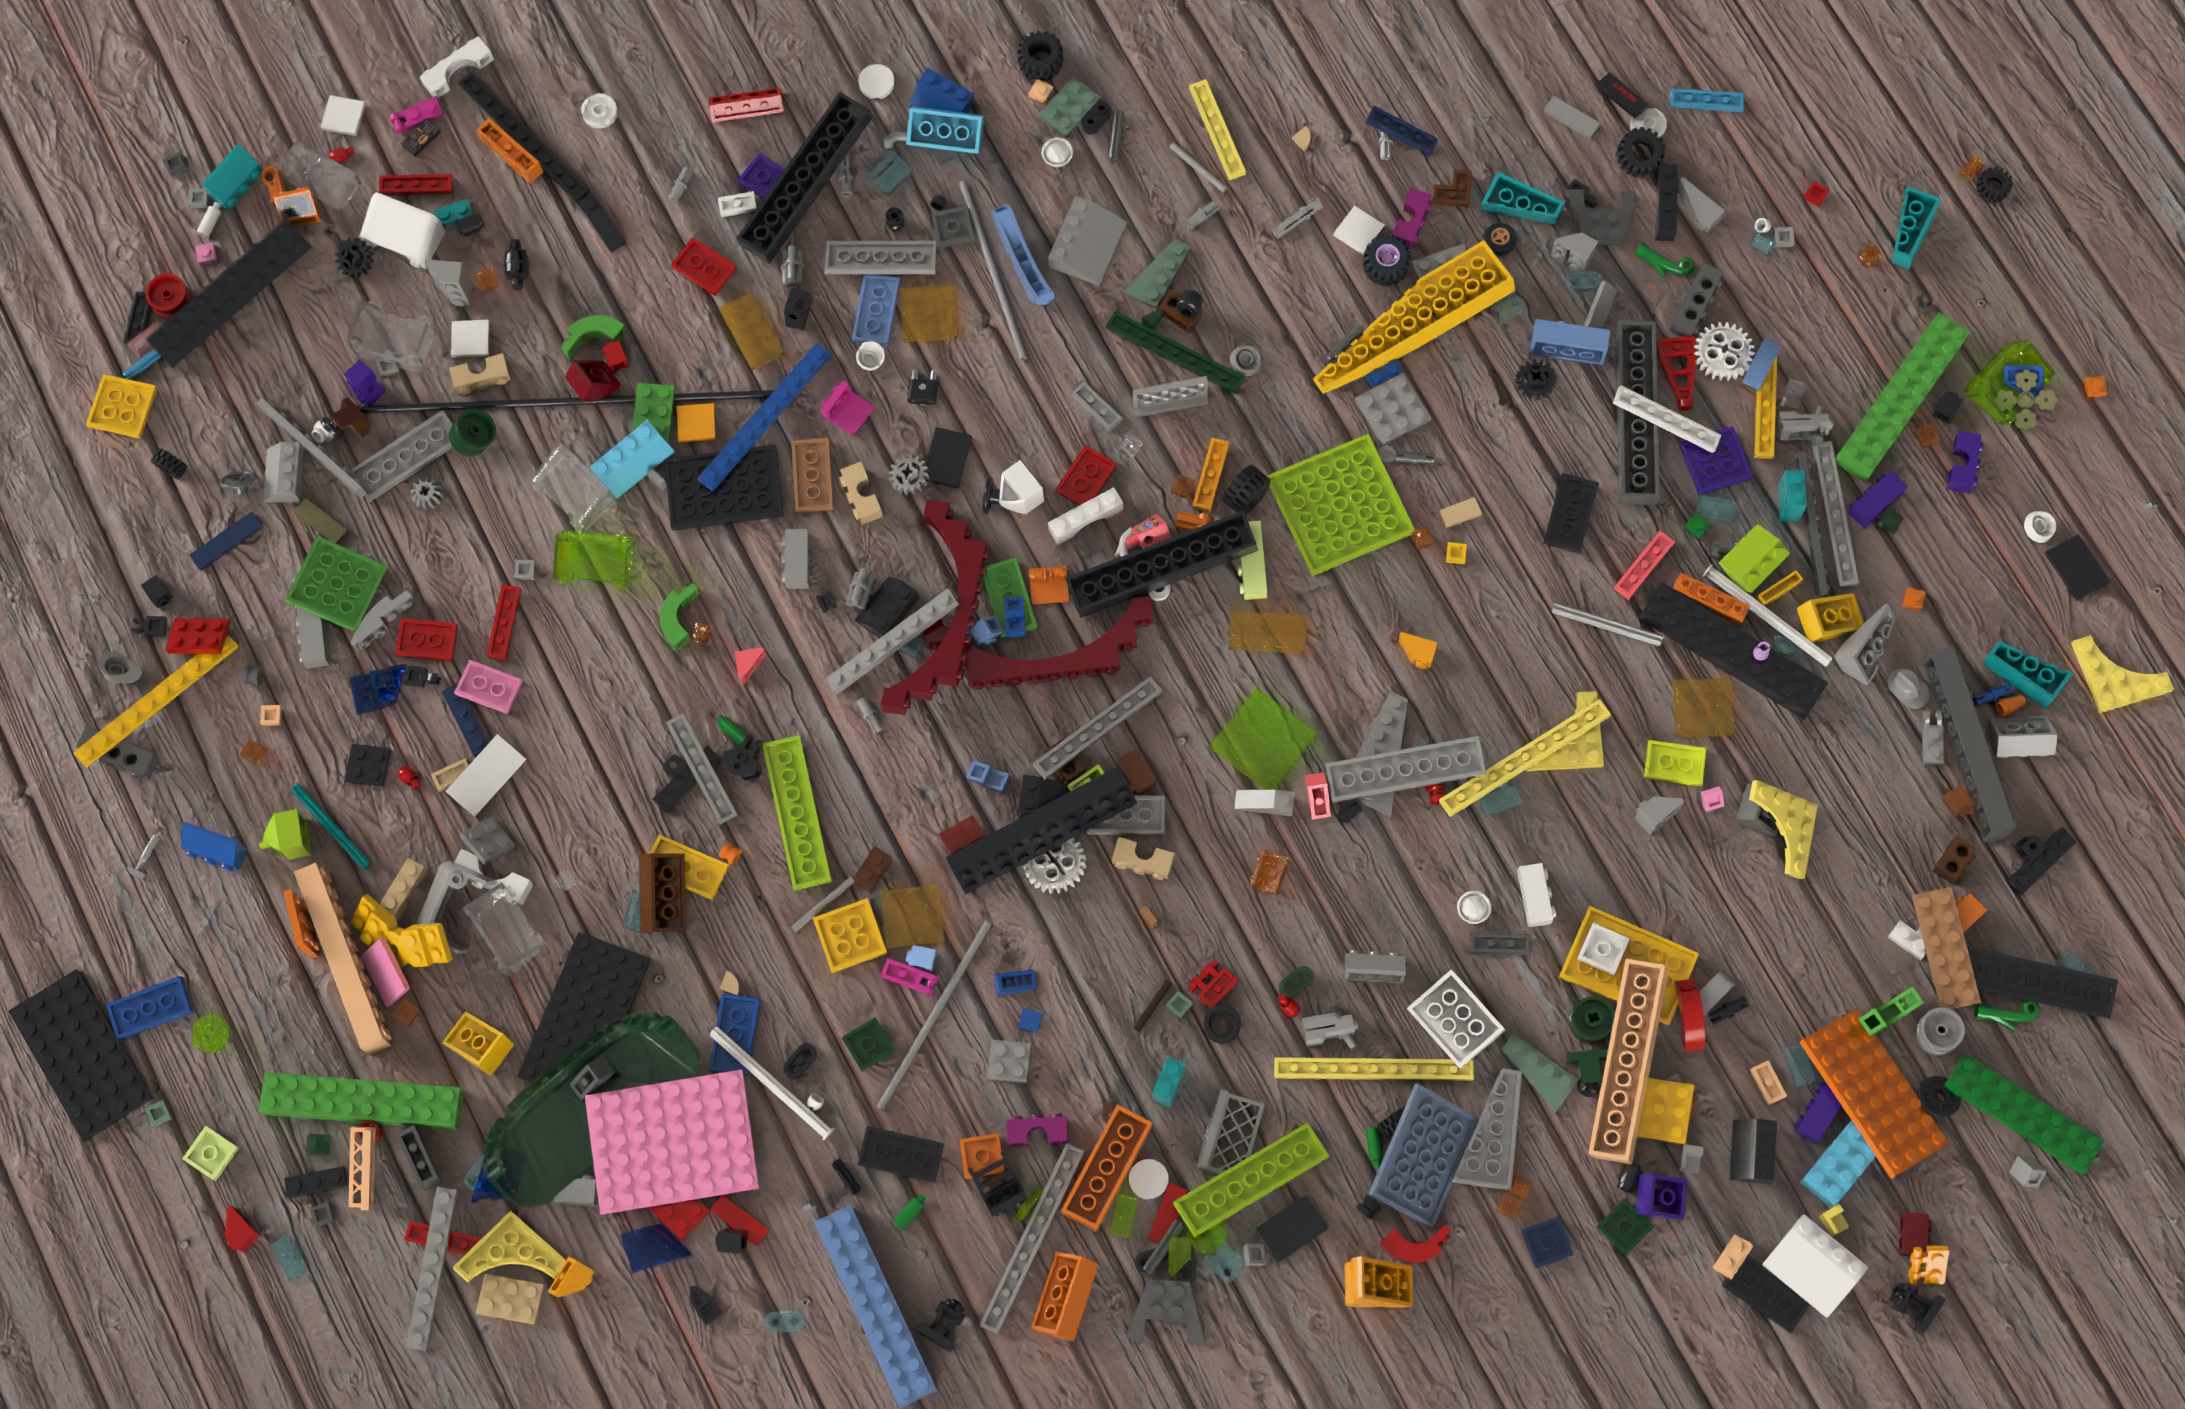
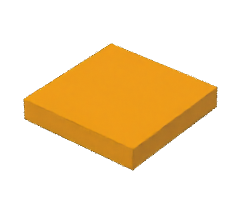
M714 403L677 406L679 443L716 440Z

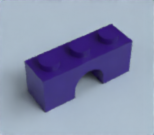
M360 359L344 374L347 379L345 383L351 388L350 391L362 405L364 403L368 406L373 405L385 393L382 385L375 380L377 377L373 370Z
M1958 431L1955 436L1952 455L1962 457L1966 465L1952 466L1949 471L1946 489L1969 494L1972 488H1976L1978 477L1975 476L1976 470H1979L1981 462L1978 459V455L1983 449L1982 435Z

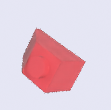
M1324 772L1304 775L1311 819L1331 817L1328 786Z

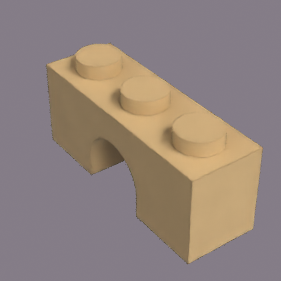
M504 354L485 358L486 369L480 374L471 373L467 363L450 367L449 370L456 393L465 395L473 390H484L489 386L495 384L502 385L510 381L511 376Z
M862 462L840 469L842 476L839 479L842 487H847L848 493H846L849 504L853 503L855 509L852 511L856 520L860 519L863 525L883 517L875 494L868 497L859 494L862 487L869 485Z
M1118 837L1112 856V864H1115V867L1124 870L1130 868L1133 869V872L1140 875L1145 873L1151 874L1153 878L1158 880L1169 878L1175 853L1156 848L1154 855L1150 859L1142 860L1136 855L1137 842Z
M407 858L380 902V905L391 913L398 922L409 906L407 901L411 892L416 887H421L429 871L421 864Z

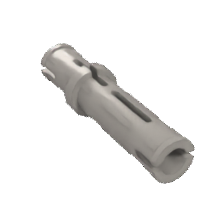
M848 152L839 165L840 175L838 180L841 184L842 197H850L853 194L851 185L853 176L850 172Z
M1316 198L1305 207H1300L1297 213L1272 229L1275 237L1280 239V237L1304 220H1309L1311 215L1323 208L1321 202Z

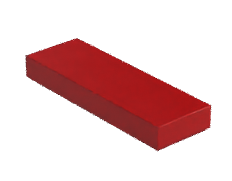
M1169 1183L1148 1235V1240L1160 1243L1179 1215L1173 1202L1188 1193L1187 1189Z
M721 1195L710 1209L711 1212L733 1229L748 1230L747 1240L756 1247H758L769 1232L766 1227L724 1195Z

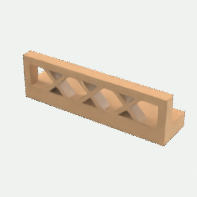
M351 1127L349 1207H361V1210H370L374 1207L376 1128ZM356 1132H363L362 1145L356 1140ZM359 1150L362 1151L361 1165L355 1159V1154ZM359 1170L362 1171L361 1185L355 1180V1173ZM360 1190L361 1202H354V1194Z

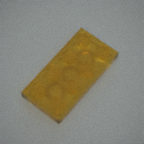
M751 292L718 308L751 371L784 355L783 349Z
M1231 611L1229 649L1305 653L1307 615Z

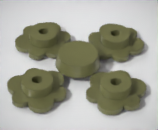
M2027 369L2023 373L2019 372L2016 374V386L2021 387L2025 392H2022L2016 398L2013 396L2012 391L2000 390L1997 394L1998 397L1994 400L1998 404L1997 408L2000 411L2005 409L2011 410L2017 402L2020 407L2025 408L2021 413L2016 414L2017 420L2015 421L2016 427L2022 428L2025 431L2029 427H2035L2037 424L2035 420L2036 414L2031 413L2027 408H2030L2036 402V404H2039L2040 409L2052 410L2055 407L2054 403L2058 401L2052 389L2047 391L2041 390L2036 398L2032 393L2027 392L2031 387L2036 386L2035 380L2037 379V374L2034 372L2030 373Z

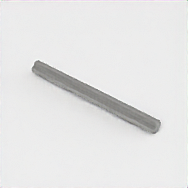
M1557 602L1552 607V613L1657 646H1660L1663 640V636Z

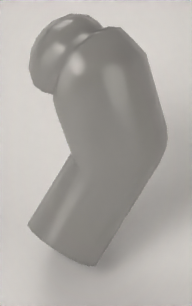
M892 132L884 137V147L891 149L894 146L893 142L906 141L907 132Z

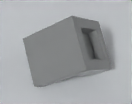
M1683 1144L1680 1151L1678 1171L1697 1174L1704 1147Z
M2017 1156L2009 1172L2023 1186L2038 1188L2047 1170L2032 1157Z

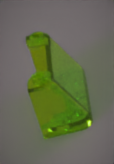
M2030 340L2014 341L2005 345L1963 390L1970 400L2001 425H2009L2015 420L2016 412L2014 409L2019 404L2018 402L2014 404L2011 410L2005 409L2001 411L1997 406L1998 404L1994 401L1998 397V392L2000 390H2005L2006 392L2010 390L2016 398L2021 394L2018 390L2004 385L2005 365L2044 366V386L2048 385L2051 382V378L2055 375L2054 370Z
M563 530L556 533L553 579H558L559 583H570V580L574 579L611 582L614 588L625 589L630 584L636 537Z

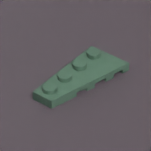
M1174 239L1124 291V294L1157 310L1189 254L1191 246Z
M1514 1034L1511 1035L1501 1049L1502 1053L1517 1070L1522 1071L1525 1079L1538 1091L1539 1095L1556 1113L1578 1082V1079Z

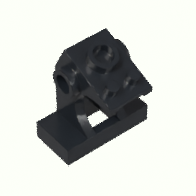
M1899 1283L1893 1289L1889 1300L1893 1303L1892 1307L1900 1313L1905 1312L1918 1321L1913 1331L1921 1335L1925 1333L1946 1299L1938 1295L1930 1302L1917 1293L1918 1288L1913 1284ZM1910 1297L1920 1303L1916 1311L1906 1304Z
M948 1298L945 1302L941 1301L936 1309L938 1315L931 1326L927 1327L920 1322L916 1332L951 1353L955 1344L948 1340V1337L956 1324L960 1326L966 1316L963 1314L965 1308L956 1299ZM943 1315L953 1320L947 1331L937 1325Z

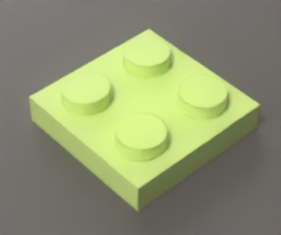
M205 1126L182 1159L216 1181L239 1148Z

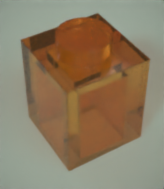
M1962 784L1946 793L1942 798V801L1954 818L1959 815L1965 817L1972 812L1971 808L1975 805Z

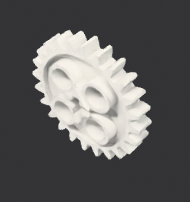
M1719 322L1717 327L1711 324L1710 330L1705 327L1704 333H1699V338H1696V345H1694V348L1697 350L1694 355H1697L1696 358H1698L1696 364H1701L1699 370L1706 369L1705 375L1707 376L1711 373L1712 379L1719 376V381L1723 377H1726V380L1729 381L1731 376L1734 379H1737L1738 374L1743 376L1744 370L1748 371L1749 365L1753 361L1751 358L1755 355L1754 352H1751L1755 347L1750 345L1752 339H1746L1748 332L1742 334V327L1736 330V324L1729 327L1728 322H1726L1725 326H1722L1721 322ZM1714 338H1719L1722 342H1716ZM1732 345H1738L1740 349H1734ZM1708 354H1713L1716 358H1710ZM1725 361H1731L1734 365H1728Z
M1073 837L1062 845L1047 851L1054 862L1059 864L1060 869L1066 873L1065 875H1062L1057 866L1051 863L1047 854L1039 855L1023 865L1026 871L1025 875L1029 878L1030 884L1034 883L1036 889L1041 886L1042 892H1045L1048 888L1050 894H1052L1054 889L1057 890L1058 894L1061 888L1068 891V885L1074 888L1073 881L1080 882L1078 875H1084L1082 869L1086 868L1084 862L1087 861L1086 856L1083 855L1085 852L1081 848L1080 843H1075L1076 841ZM1056 848H1060V849H1061V850H1060L1059 852H1057V853H1054V852H1053ZM1040 860H1046L1043 864H1037ZM1067 862H1073L1070 866H1064ZM1051 874H1057L1054 878H1049Z

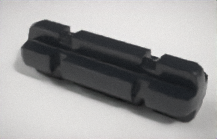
M835 1160L832 1163V1167L835 1171H838V1175L845 1185L849 1186L850 1192L853 1195L860 1192L861 1187L855 1182L856 1180L847 1167H844L845 1165L842 1160Z

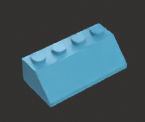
M646 420L591 465L590 469L618 499L643 479L651 469H655L675 451L654 424Z

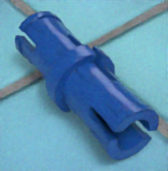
M2011 684L1995 689L1992 687L1988 691L1972 695L1973 701L1977 700L1974 702V705L1979 706L1988 702L1995 703L1998 699L2013 696L2014 691L2013 689L2010 690L2012 688Z

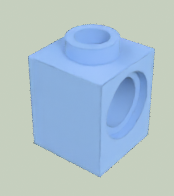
M913 945L912 950H908L906 962H909L911 967L933 973L937 952L935 949Z

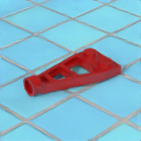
M1695 337L1657 339L1658 358L1676 397L1678 410H1691L1693 408L1692 393L1697 355H1694L1697 352L1696 348H1694V345H1696ZM1686 357V369L1674 370L1670 359ZM1687 376L1688 386L1678 387L1675 377Z

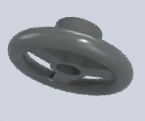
M252 471L233 472L222 477L219 481V486L223 489H232L234 494H242L247 492V486L256 480V474Z

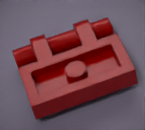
M1215 959L1210 964H1206L1202 973L1198 977L1195 976L1191 980L1192 983L1187 987L1192 993L1197 988L1202 990L1197 997L1210 1009L1216 1006L1239 982L1225 968L1218 973L1215 969L1220 964ZM1209 975L1212 976L1214 979L1208 985H1205L1203 982Z

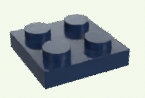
M1560 1217L1521 1229L1535 1269L1574 1255Z

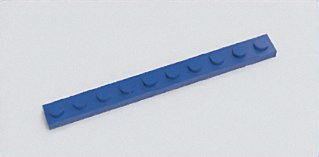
M816 343L700 474L698 481L711 491H714L831 358V353Z

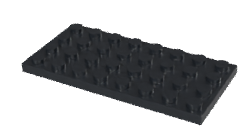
M578 932L517 1077L586 1103L585 1099L581 1100L570 1084L588 1063L602 1056L609 1062L651 958Z
M78 969L8 1011L82 1141L86 1142L154 1099L122 1043L117 1039L111 1024Z

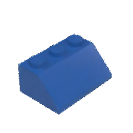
M927 68L917 83L910 106L969 113L975 104V98L972 91Z
M187 822L183 824L181 848L186 852V856L196 859L198 856L210 865L218 863L221 865V868L227 871H232V869L239 871L248 849L238 840Z

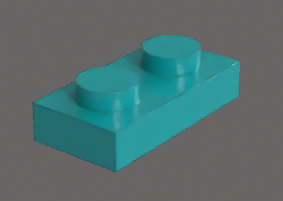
M468 199L433 210L443 227L459 223V219L473 214Z

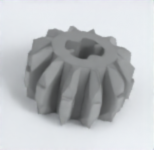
M428 477L425 482L419 479L420 484L413 483L415 489L410 490V493L413 495L411 499L413 502H416L418 508L422 506L424 510H427L428 506L434 509L433 504H440L439 498H443L441 493L442 487L438 485L436 480L431 481Z

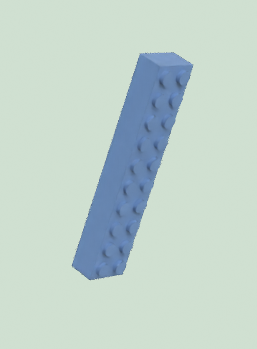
M851 1204L815 1221L817 1230L899 1407L903 1408L937 1391L936 1385Z

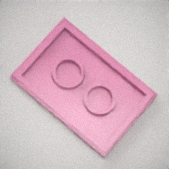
M469 660L454 693L457 696L509 714L523 684V679Z
M379 938L361 955V958L385 1006L388 1007L406 993L410 986L386 938Z

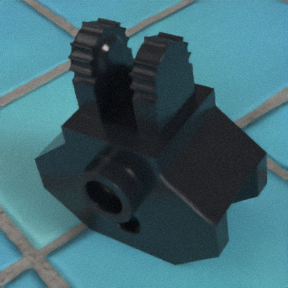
M750 734L746 736L741 746L738 745L736 749L724 751L721 757L726 770L746 781L758 779L762 773L758 762L760 758L758 754L763 746V741L757 740L752 750L749 751L748 749L753 741V736Z

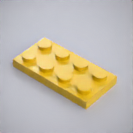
M660 834L650 852L684 853L685 889L712 901L729 868V864Z

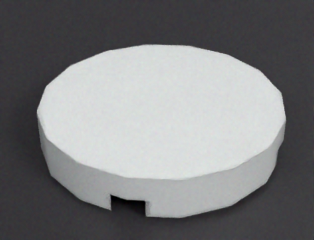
M874 64L863 69L859 75L858 82L861 92L866 97L882 99L892 92L895 80L893 73L888 67Z
M597 93L592 97L589 96L584 101L581 113L584 121L589 126L602 129L614 123L617 118L618 109L611 96Z
M1648 107L1637 118L1634 119L1632 117L1630 130L1632 131L1636 127L1637 130L1640 127H1645V130L1651 128V132L1655 133L1656 131L1659 133L1657 137L1660 138L1665 134L1667 119L1658 109Z
M1144 1159L1137 1162L1129 1174L1131 1190L1142 1199L1160 1197L1168 1186L1166 1168L1160 1162L1153 1159Z

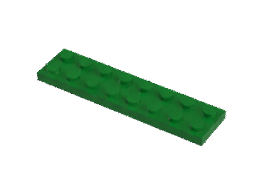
M1965 1052L1961 1055L1943 1085L1952 1093L2082 1175L2086 1174L2104 1143V1140Z

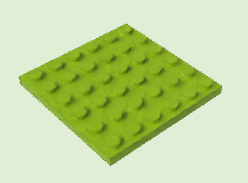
M1369 434L1267 475L1270 478L1269 488L1311 576L1413 535L1416 532Z

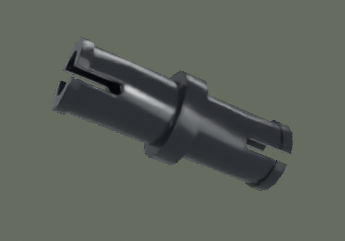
M1741 996L1731 1003L1726 1002L1723 1004V1007L1708 1013V1017H1712L1709 1019L1715 1025L1728 1017H1734L1736 1013L1748 1008V1001L1744 996Z

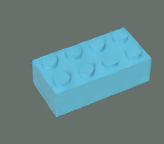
M911 107L909 110L906 145L978 154L981 152L985 115Z
M1852 1120L1848 1122L1799 1182L1830 1209L1836 1206L1876 1157Z

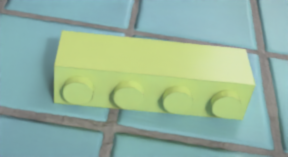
M1250 521L1248 523L1259 551L1240 558L1241 565H1238V576H1242L1243 582L1239 583L1240 594H1244V600L1266 599L1267 584L1261 521Z

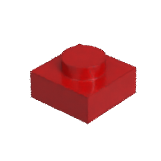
M1813 181L1803 198L1819 207L1830 190Z

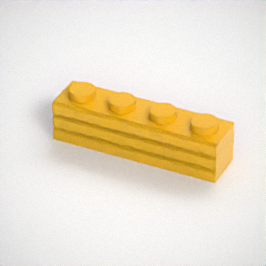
M1796 570L1760 593L1756 600L1766 607L1801 584L1803 578Z

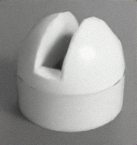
M1759 218L1756 221L1755 229L1757 232L1766 233L1771 230L1770 220Z
M810 1094L807 1100L808 1108L810 1106L813 1107V1111L819 1110L824 1104V1099L817 1094Z

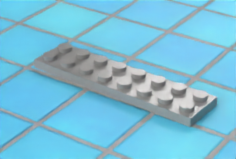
M1479 736L1325 764L1333 803L1486 775Z

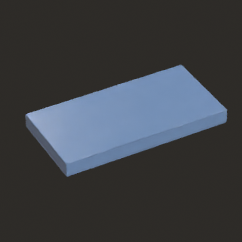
M864 274L852 335L853 343L863 344L864 342L875 341L883 347H889L901 282L900 277Z

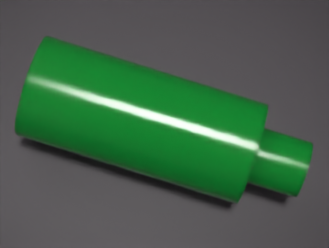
M719 715L716 718L720 723L719 728L741 746L747 734L729 717L725 718Z
M1378 1127L1365 1129L1370 1162H1374V1168H1380L1381 1160L1384 1158L1380 1130Z
M922 1194L916 1199L913 1197L892 1222L904 1231L923 1209L924 1206L922 1204L926 1198Z

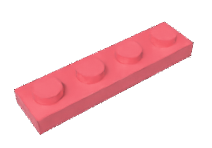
M1659 531L1614 586V590L1629 600L1671 549L1675 541Z

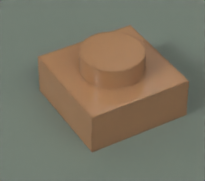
M1146 905L1142 907L1140 915L1151 929L1157 926L1158 915L1152 908L1149 909Z

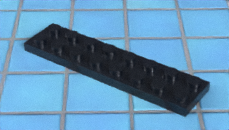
M1967 946L1978 990L2107 1019L2111 1018L2118 984L2117 979Z

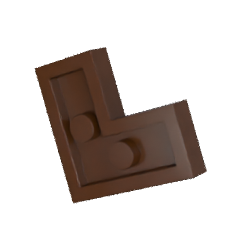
M1454 169L1452 186L1434 184L1433 204L1469 207L1472 170Z

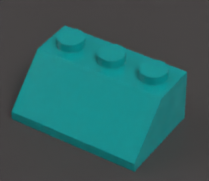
M237 144L202 185L214 202L221 204V207L229 212L231 208L237 205L242 195L249 191L250 186L261 177L263 169L247 151Z

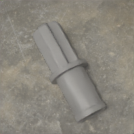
M1380 131V158L1382 160H1389L1393 140L1390 135Z
M684 167L678 179L674 181V187L668 196L673 202L678 203L682 193L687 189V183L693 173L688 167Z
M1212 201L1204 208H1199L1198 212L1185 220L1188 227L1193 230L1203 221H1207L1208 217L1220 209L1219 204L1216 201Z
M867 697L860 698L857 701V705L864 715L863 719L867 720L874 733L881 732L884 727L876 715L877 711L872 708Z

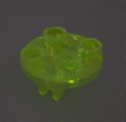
M215 1014L205 1015L194 1023L191 1030V1040L198 1050L215 1054L228 1043L231 1027L221 1016Z
M1222 1221L1195 1238L1188 1228L1187 1238L1194 1250L1201 1254H1211L1223 1247L1227 1238V1230Z

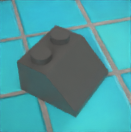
M1747 784L1736 819L1748 828L1777 836L1779 829L1775 824L1776 819L1770 812H1766L1760 805L1749 800L1752 784Z

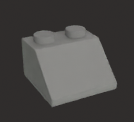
M1654 796L1650 800L1646 798L1638 805L1639 808L1636 810L1637 814L1634 819L1651 835L1679 812L1684 800L1682 798Z

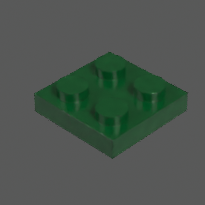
M876 1017L841 1037L862 1072L896 1052Z
M1625 1198L1596 1227L1624 1256L1654 1227L1642 1215H1636L1637 1210Z

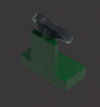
M1607 1049L1567 1053V1064L1579 1063L1581 1078L1577 1082V1089L1583 1096H1600L1602 1085L1598 1082L1602 1083L1603 1079L1601 1078L1599 1061L1607 1059ZM1580 1083L1585 1084L1582 1089L1579 1086ZM1600 1089V1091L1596 1093L1585 1092L1586 1090Z

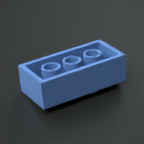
M1535 319L1529 354L1603 365L1608 350L1610 330L1573 325L1565 321L1552 322Z

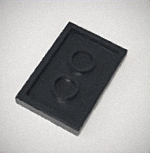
M936 427L926 461L930 479H925V481L959 488L972 435Z
M2079 534L2045 553L2076 601L2110 582Z
M1306 1195L1256 1228L1278 1263L1329 1229Z

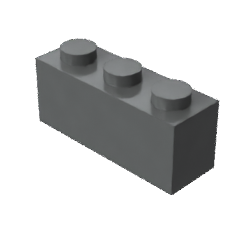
M413 1125L397 1133L396 1136L419 1187L426 1191L442 1183L443 1180L420 1130Z

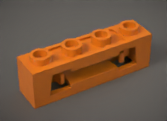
M490 118L476 129L480 140L530 184L543 173L540 162Z
M1680 572L1673 586V589L1692 599L1737 628H1740L1750 608V605Z

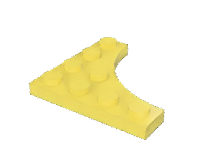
M2092 636L2080 638L2071 643L2099 713L2174 690L2167 672L2142 674L2126 670L2109 660L2099 650Z
M1597 691L1577 692L1575 714L1597 701ZM1600 723L1529 767L1526 771L1603 767Z
M1752 781L1749 800L1760 805L1766 812H1770L1776 819L1775 824L1781 836L1784 835L1787 845L1785 849V874L1798 879H1805L1818 805L1761 781Z
M510 1211L453 1266V1270L469 1282L479 1273L492 1267L506 1264H521L537 1268L555 1279L566 1260Z

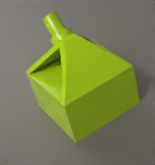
M298 809L274 813L265 830L263 841L259 843V847L261 849L271 848L289 860L312 855L307 818Z

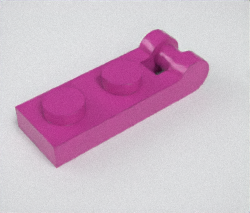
M433 97L402 112L393 113L389 118L395 125L396 133L400 134L421 125L426 119L430 121L444 114L436 97Z
M887 958L881 974L883 979L922 992L928 996L933 995L934 984L939 979L936 975ZM922 979L928 980L926 986L921 985Z

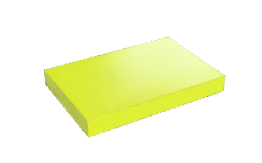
M1648 740L1644 779L1702 787L1707 748Z

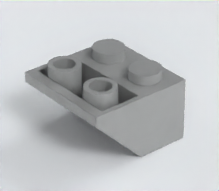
M1584 233L1556 238L1551 257L1557 263L1567 265L1572 271L1583 274L1594 257L1598 241Z

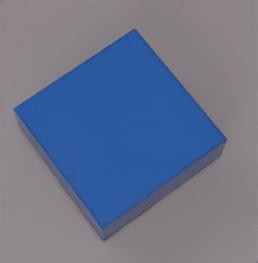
M1023 1009L1018 1029L1038 1033L1042 1013Z

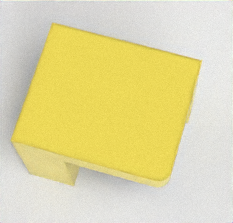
M1840 1204L1819 1216L1831 1237L1849 1228L1848 1223L1841 1214L1844 1210Z

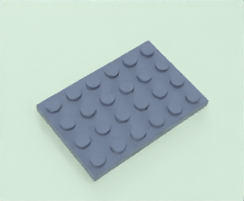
M1415 1084L1369 1195L1421 1224L1434 1228L1452 1185L1451 1180L1479 1118L1422 1085Z

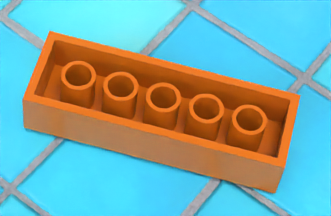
M1117 1104L1061 1210L1064 1216L1098 1232L1153 1127V1123Z

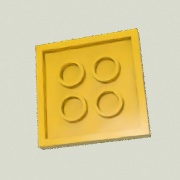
M103 374L86 426L141 439L158 388L156 385Z
M868 898L813 918L832 973L887 954Z
M1648 1078L1637 1138L1686 1144L1695 1086Z

